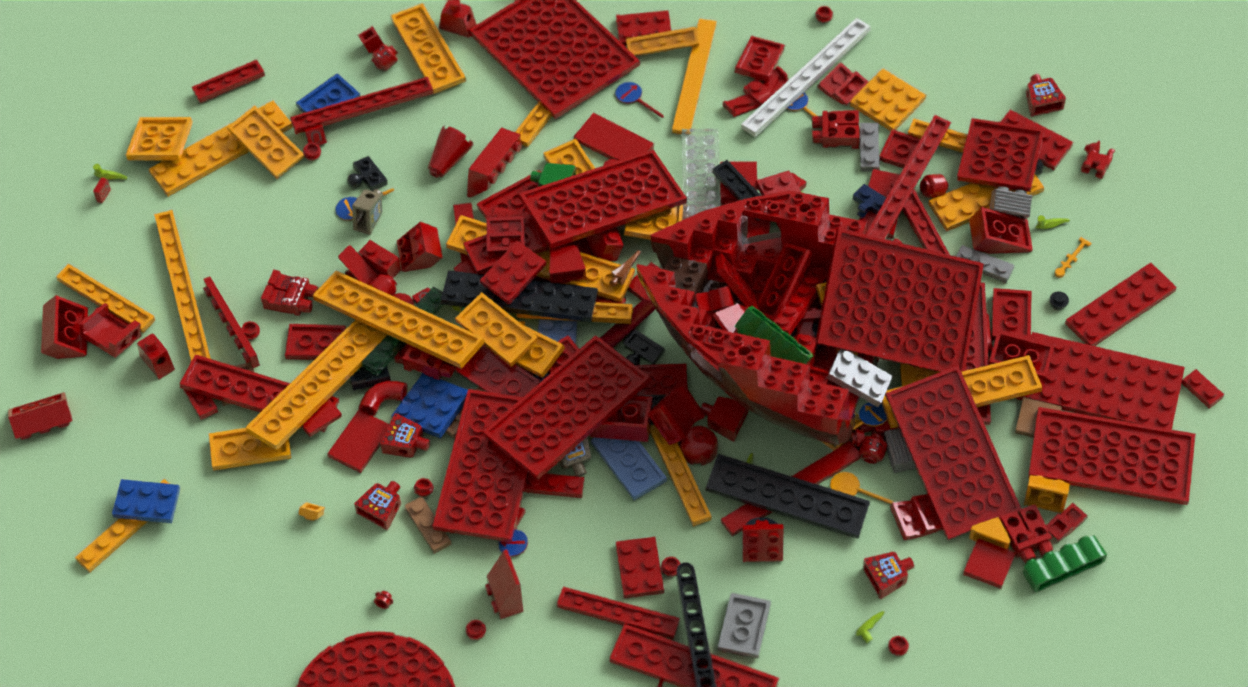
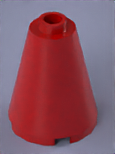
M443 126L440 129L428 165L429 173L436 178L444 177L472 149L473 142L471 140L468 142L465 139L466 135L451 126H448L447 129Z

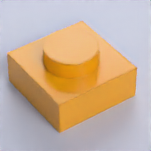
M306 502L299 508L298 515L305 516V519L314 521L324 515L325 507Z

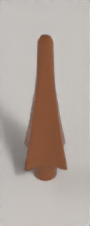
M640 250L636 251L626 262L611 272L612 279L609 283L612 287H616L617 284L623 285L630 269L641 254Z

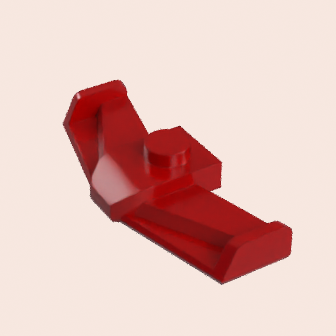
M777 66L769 82L764 81L762 83L758 79L753 80L743 87L745 95L729 101H723L722 106L734 117L759 108L789 81L787 73L780 66Z

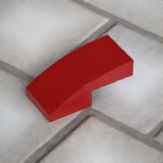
M1072 502L1061 514H1057L1046 527L1053 537L1061 541L1081 525L1088 516Z

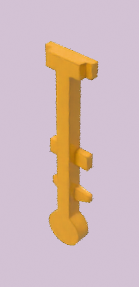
M1080 237L1079 241L1081 244L1072 255L1069 253L1066 255L1069 258L1066 262H1060L1063 266L1055 270V276L1058 278L1064 277L1066 268H1071L1070 263L1078 260L1076 256L1084 246L1088 247L1092 243Z

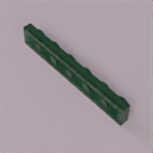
M433 286L415 307L435 315L443 306L441 304L443 292ZM387 335L361 362L362 367L378 375L407 343Z

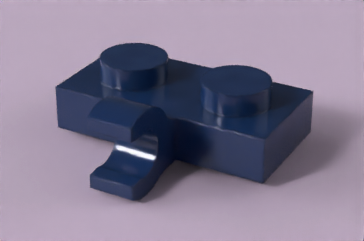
M863 184L853 194L852 198L860 204L858 206L860 211L857 215L863 219L869 211L878 214L886 197Z

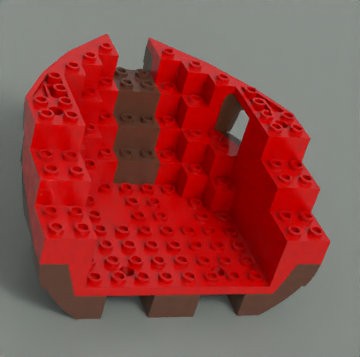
M787 191L746 198L708 209L651 234L650 239L653 252L657 253L658 260L663 269L637 264L639 280L672 338L704 376L745 409L770 423L802 436L835 445L849 441L855 426V409L860 398L859 396L832 381L829 385L810 381V368L807 364L771 357L769 340L724 331L713 317V314L720 310L707 312V310L699 309L695 294L728 286L717 272L716 256L720 253L726 257L755 294L763 292L785 242L812 252L813 256L804 276H807L812 267L829 270L836 229L842 228L867 235V222L831 215L829 211V198ZM748 217L780 223L781 232L747 238ZM733 292L735 301L738 300L739 303H742V301ZM817 296L810 308L822 310L819 296ZM820 345L812 366L830 371L836 357L835 349ZM862 354L857 355L877 367V358Z

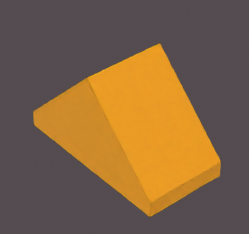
M999 517L972 526L969 539L977 541L979 538L1009 550L1011 540Z

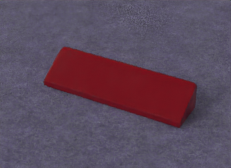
M646 299L640 301L633 308L631 324L616 323L600 339L613 348L656 310L652 302Z

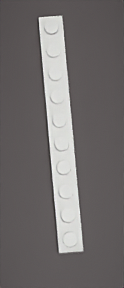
M856 18L741 124L742 129L754 137L761 133L870 32V25Z

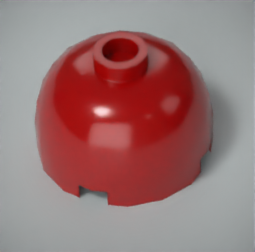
M693 426L684 432L686 437L680 441L679 447L686 462L691 465L695 463L702 466L711 463L716 458L718 440L712 430L704 426Z

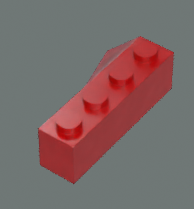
M502 127L499 129L468 169L467 197L471 198L485 192L492 184L496 183L500 173L503 174L507 164L511 163L514 155L520 152L522 142H520L521 134Z
M617 227L585 237L589 241V247L598 258L607 261L618 260L624 245Z

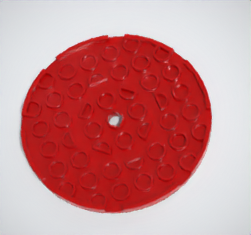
M376 631L352 635L344 638V641L332 647L331 645L328 646L308 664L299 678L297 687H455V684L442 659L428 646L409 636L406 638L395 635L393 632Z

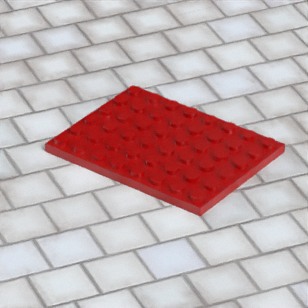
M516 0L469 29L470 35L537 102H540L555 119L640 66V60L577 0Z
M837 228L817 331V344L935 372H942L959 365L961 372H963L967 363L984 263Z

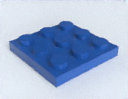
M422 373L391 416L393 418L394 414L397 413L421 425L423 432L441 438L464 407L468 390Z

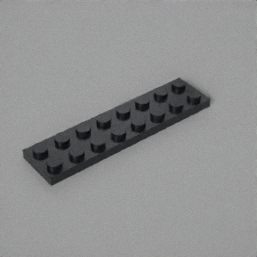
M448 270L441 297L442 305L467 307L482 292L508 313L592 322L598 288L532 280L509 305L480 283V279L484 276L483 274L477 275L475 273Z
M721 454L717 455L705 490L859 539L870 505L868 500Z

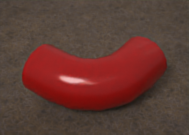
M384 381L374 385L363 396L359 410L375 416L384 401H402L407 395L408 384L400 381Z

